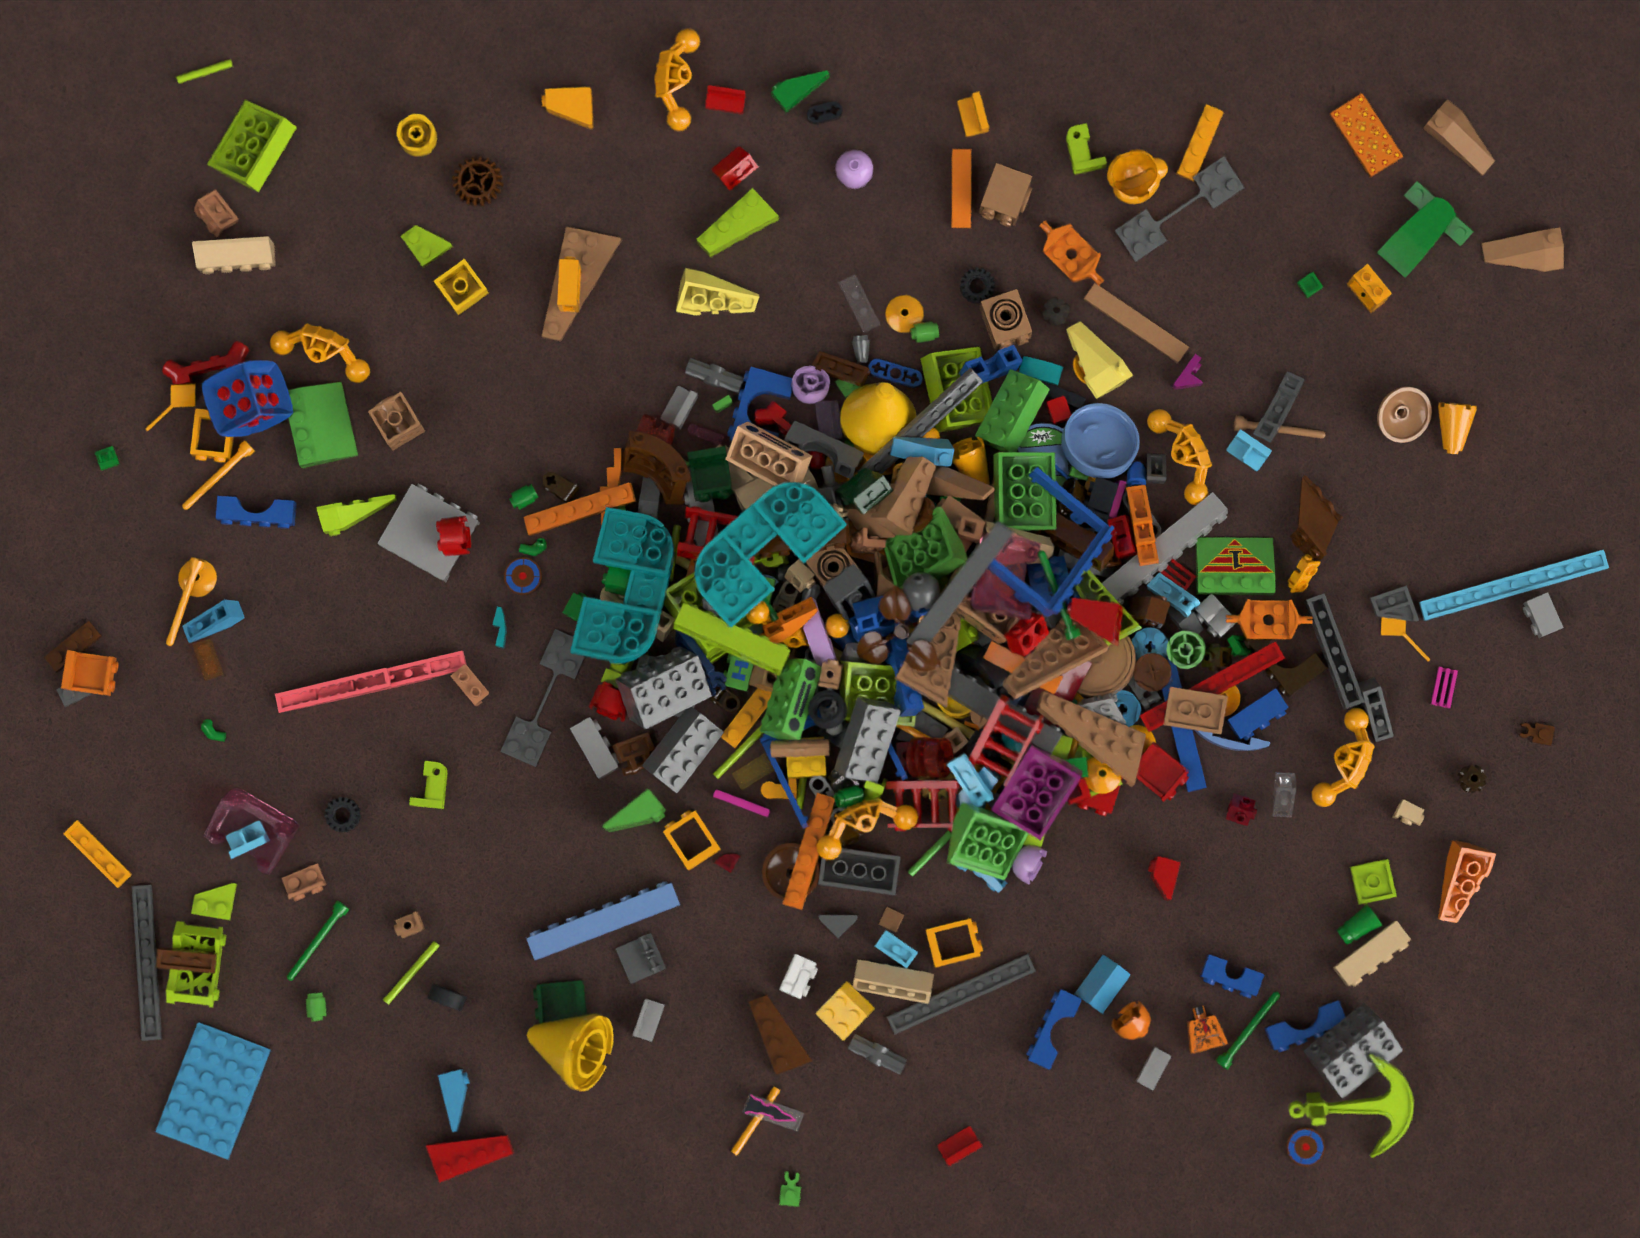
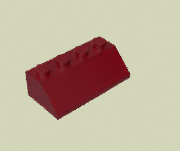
M1087 661L1062 674L1063 678L1055 694L1040 687L1032 690L1024 705V708L1027 709L1026 713L1031 716L1034 714L1037 716L1042 715L1037 711L1040 694L1043 691L1072 702L1092 662ZM1046 717L1043 718V723L1046 725H1054Z

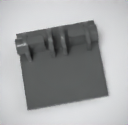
M651 933L615 948L630 984L666 969Z

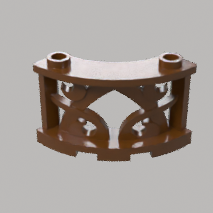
M629 431L626 447L622 453L623 471L651 478L656 482L655 485L662 493L665 504H684V490L686 483L691 481V476L681 455L671 445L658 437L643 432ZM654 457H656L658 460H660L663 464H661L660 462L656 461V459H655Z

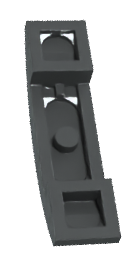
M1287 371L1264 417L1261 418L1253 435L1271 443L1287 417L1305 379Z

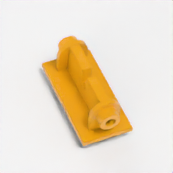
M1309 554L1302 556L1296 566L1301 572L1294 570L1288 579V587L1292 588L1291 593L1303 592L1308 587V583L1312 576L1316 574L1321 561H1312V556Z

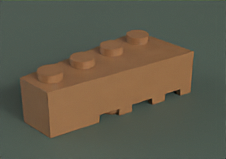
M907 457L896 475V481L890 485L893 491L880 501L877 512L873 513L870 518L895 535H912L913 527L916 524L918 513L922 507L936 465L924 457Z

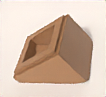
M887 907L879 925L896 933L904 915Z

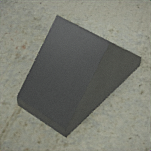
M1147 453L1146 483L1164 484L1167 478L1166 455Z
M1170 606L1168 608L1167 614L1180 631L1190 630L1199 634L1204 630L1192 610L1191 614L1185 617L1174 607Z
M819 915V920L837 938L858 919V915Z

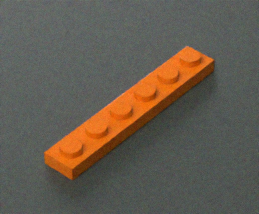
M628 482L524 516L528 535L532 536L605 512L606 507L618 508L636 502L632 484Z
M820 793L816 794L808 820V827H806L783 901L784 905L800 910L803 909L819 857L817 843L820 838L825 836L834 809L835 800L833 797Z

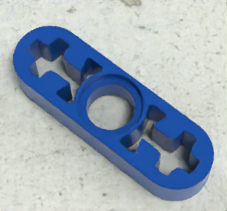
M874 359L869 364L870 374L874 377L911 388H917L922 383V374L917 370L881 359ZM879 363L883 369H886V365L890 367L887 370V376H884L885 371L879 370L878 373H875L872 366H876ZM894 368L901 371V376L897 379L890 376V371ZM904 371H907L906 376L912 377L913 374H916L917 379H919L914 384L908 378H905V382L901 380L904 377Z

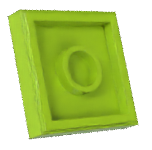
M1388 859L1350 867L1358 905L1397 897Z

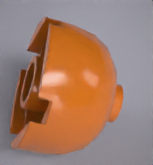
M1133 1001L1118 1013L1122 1015L1117 1021L1115 1019L1112 1021V1029L1119 1036L1132 1040L1139 1037L1142 1038L1147 1034L1151 1018L1148 1010L1140 1001H1138V1004Z

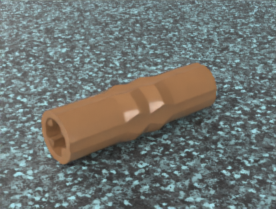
M830 740L771 741V757L830 756Z

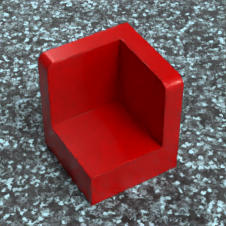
M1065 396L1046 402L1053 425L1068 421L1072 414Z
M1085 778L1079 780L1068 797V806L1091 798Z

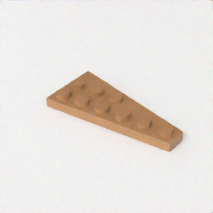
M566 227L559 259L570 256L575 257L580 262V311L587 296H589L607 263L612 258L613 253L621 243L622 238ZM558 262L542 338L561 342L578 312H560L557 305Z
M954 612L930 642L937 652L941 666L931 671H917L911 668L905 659L895 677L896 680L943 707L947 706L958 633L961 625V617Z
M1062 618L1057 626L1052 628L1049 632L1050 634L1025 658V661L1009 675L1003 685L1012 697L1016 699L1106 652L1109 646L1100 636L1071 619L1072 623L1076 625V628L1079 627L1081 635L1067 640L1064 634L1066 626Z
M1046 691L1040 694L1037 706L1039 713L1054 725L1057 724L1064 729L1066 735L1080 742L1079 745L1098 761L1106 763L1113 769L1112 772L1117 776H1122L1129 786L1135 785L1146 734Z

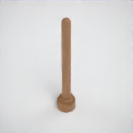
M1235 416L1234 431L1246 430V428L1255 430L1259 422L1247 421V419H1244V416ZM1281 426L1277 432L1314 438H1324L1326 435L1324 431Z

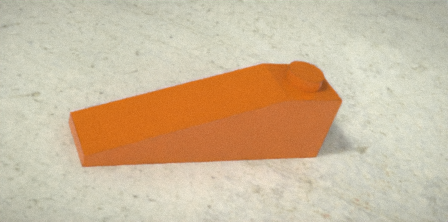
M1452 840L1446 861L1439 920L1458 922L1470 904L1469 900L1480 889V883L1484 877H1488L1496 853L1470 843Z

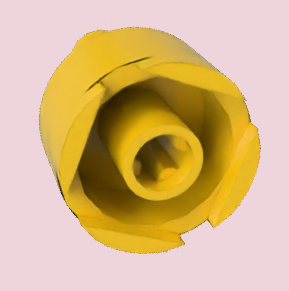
M411 114L402 120L397 127V138L401 147L412 156L427 155L436 145V130L432 122L424 115ZM417 132H419L420 136L414 138L413 135H417Z

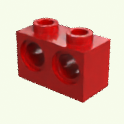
M1122 515L1107 520L1109 526L1115 527L1111 534L1113 535L1112 542L1116 557L1125 559L1137 555L1131 517Z
M1028 612L1005 634V638L1011 653L1026 657L1050 633L1043 615Z

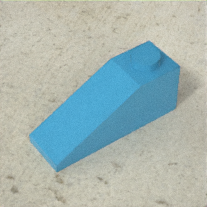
M893 436L890 455L907 459V457H924L936 466H951L954 447L948 439Z
M223 600L184 624L183 629L188 643H192L227 629L245 617L239 601Z
M463 1069L438 1075L452 1132H456L459 1129L467 1092L466 1084H469L467 1072L463 1073Z

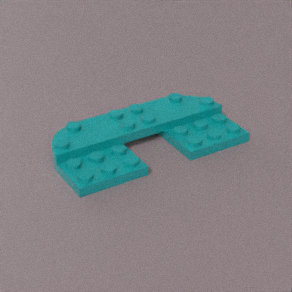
M796 482L774 486L701 550L695 564L697 588L703 598L731 628L774 590L771 584L749 561L754 554L778 534L802 563H805L847 524L814 488Z
M606 507L593 562L631 570L623 604L588 597L583 598L570 650L571 654L621 664L639 658L651 647L657 633L675 558L671 535L656 518L646 514Z

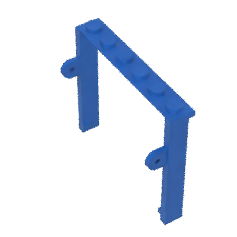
M1036 467L1028 475L1032 478V482H1037L1072 511L1070 518L1073 522L1077 524L1086 522L1098 533L1049 603L996 559L991 562L987 569L1016 591L1014 596L1017 600L1023 603L1028 601L1048 618L1053 613L1056 615L1062 609L1063 605L1061 603L1072 595L1073 591L1071 589L1074 585L1077 586L1083 579L1082 573L1084 571L1087 572L1093 565L1092 559L1100 555L1103 550L1101 546L1103 543L1107 544L1112 538L1111 532L1115 527L1107 525Z
M818 708L817 715L819 718H822L820 709ZM807 715L803 731L816 725L809 715ZM764 734L763 738H760L762 746L804 829L808 827L806 822L808 818L803 816L775 757H771V741L782 740H777ZM890 743L888 753L898 771L896 772L897 777L900 776L903 781L908 778Z

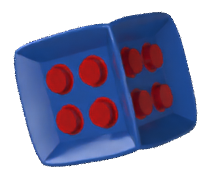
M252 360L239 363L212 375L202 383L203 397L211 421L217 433L221 436L241 437L258 433L286 420L293 414L292 401L284 377L278 365L273 361Z

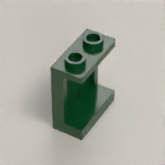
M725 446L687 452L695 502L704 503L710 501V499H727L733 496L729 464L725 460L727 456Z
M864 467L837 489L836 493L845 505L855 504L859 512L864 515L893 490L883 475Z
M584 980L536 985L537 989H533L534 1001L538 1000V1008H535L536 1020H539V1023L587 1015Z

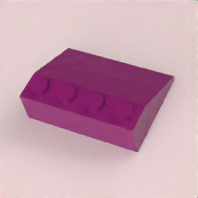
M1031 746L991 808V811L1041 841L1081 779L1083 771L1061 758Z

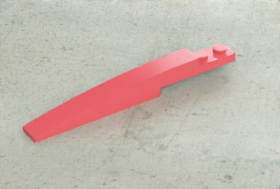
M458 651L277 693L275 697L279 713L430 680L456 672L466 664L464 651Z

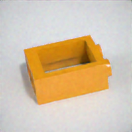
M567 256L564 259H559L557 305L560 312H579L581 265L575 257Z
M1368 264L1355 273L1347 283L1370 313L1385 303L1392 294Z
M195 409L190 454L195 457V460L200 461L214 458V462L225 463L226 460H230L234 437L225 438L224 452L198 450L201 419L211 420L208 410Z
M691 810L682 814V819L678 822L673 820L665 825L666 830L663 831L688 871L721 850L697 812H691ZM695 818L712 846L688 861L670 833Z
M970 918L926 929L935 967L980 956V952H983L981 941L976 940L975 933H978L975 921L972 922ZM967 925L974 953L942 961L935 932Z

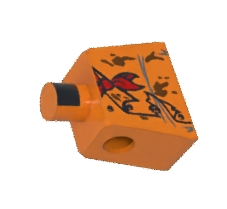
M1204 1006L1192 1008L1195 1020L1187 1022L1190 1053L1228 1044L1216 1016H1206Z

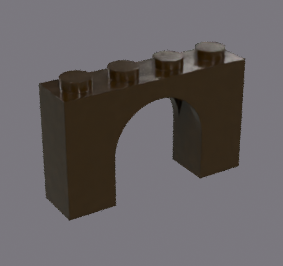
M1269 615L1263 622L1266 625H1272L1274 619ZM1244 635L1242 636L1244 638L1242 643L1254 653L1270 645L1272 640L1246 639ZM1315 653L1297 667L1283 668L1275 663L1266 668L1267 671L1265 673L1271 681L1275 680L1277 682L1279 692L1283 696L1287 695L1289 698L1327 668Z

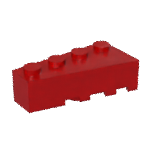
M508 1135L426 1146L439 1182L514 1154Z

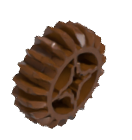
M472 156V162L464 159L465 166L461 163L458 164L461 170H454V173L458 176L452 177V180L456 182L452 186L457 189L455 194L461 195L460 201L466 199V205L473 201L474 207H477L478 202H480L481 207H484L483 201L487 200V203L491 204V197L495 200L497 199L494 193L501 194L502 191L498 187L503 186V182L499 181L503 179V175L499 174L500 168H495V162L489 164V158H486L483 162L482 156L478 157V161ZM474 168H484L489 172L477 173ZM469 171L471 178L463 186V178ZM474 174L476 178H479L482 188L475 183ZM493 177L492 186L486 191L485 184L490 181L489 178ZM476 189L479 190L482 195H472L466 191Z

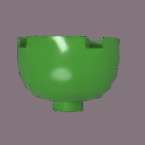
M1183 630L1175 633L1170 638L1167 644V655L1169 660L1177 667L1190 669L1197 666L1203 660L1206 646L1203 638L1198 633Z

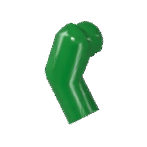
M538 538L537 542L531 546L521 543L519 552L537 556L545 551L547 547L546 540Z
M203 720L201 730L205 736L211 740L225 742L226 732L215 731L212 720Z

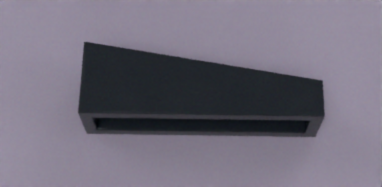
M1042 381L1050 389L1046 397L1056 399L1065 396L1069 407L1076 410L1083 407L1086 400L1085 397Z

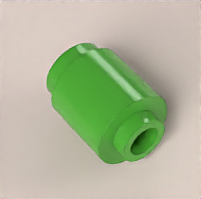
M932 321L914 324V328L910 329L912 340L915 339L916 343L933 341L935 338H939L938 324L932 323Z
M323 993L307 994V1018H311V1021H321L323 1016H327Z

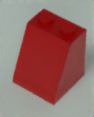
M1072 598V603L1069 602L1067 610L1070 618L1112 645L1118 646L1123 607L1118 603Z

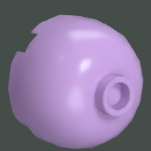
M853 149L846 151L839 157L835 171L838 180L848 188L856 189L863 187L869 182L873 174V164L866 153Z
M804 366L797 369L792 378V390L799 401L807 404H816L827 396L830 378L824 370H816L814 366Z
M1035 845L1024 846L1013 863L1012 868L1016 877L1029 885L1030 880L1033 881L1043 864L1040 859L1042 856L1046 857L1047 851Z

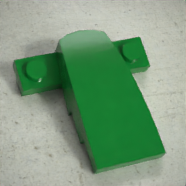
M1419 181L1404 196L1420 210L1377 252L1405 278L1424 258L1444 232L1460 246L1474 232L1456 216L1457 214L1449 202L1443 198L1435 197Z

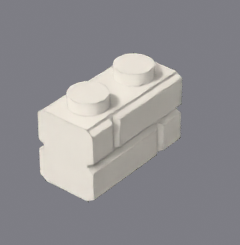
M795 954L779 990L799 999L802 996L806 997L810 988L807 985L810 978L814 979L818 968L815 967L816 963Z

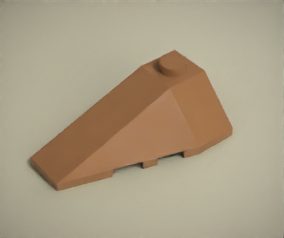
M1447 99L1423 129L1483 176L1494 163V159L1464 113Z
M1560 228L1541 230L1481 244L1485 263L1515 266L1542 272L1559 270L1564 267V245Z
M936 466L926 494L985 500L995 489L993 486L945 466Z

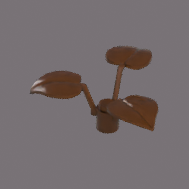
M894 585L879 602L881 614L886 619H894L896 623H899L895 627V633L882 640L880 633L868 632L860 639L857 645L858 656L870 663L878 664L883 662L889 654V649L885 643L896 636L900 639H905L914 630L913 623L906 620L911 612L909 601L897 585ZM917 640L912 646L908 643L910 652L906 655V661L911 668L925 672L941 666L937 652L930 642Z

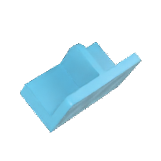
M1241 429L1226 449L1228 453L1255 471L1260 469L1272 452V450Z
M260 820L226 836L231 851H229L231 859L270 841Z
M888 931L884 932L875 945L877 949L906 969L918 953Z

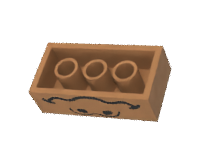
M962 566L955 569L947 584L943 588L941 594L952 581V579L956 576V574L959 572ZM980 577L954 610V613L1000 644L1007 641L1005 634L1020 620L1026 609Z

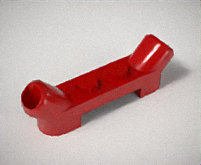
M236 341L226 356H212L205 362H202V360L194 361L187 367L173 360H167L162 368L163 375L172 380L173 385L193 384V376L245 362L249 347Z
M774 401L767 408L756 409L755 420L758 426L775 424L779 427L778 431L785 437L792 426L783 419L787 415V411ZM817 451L807 452L812 455L809 464L811 469L816 470L826 466L825 454Z

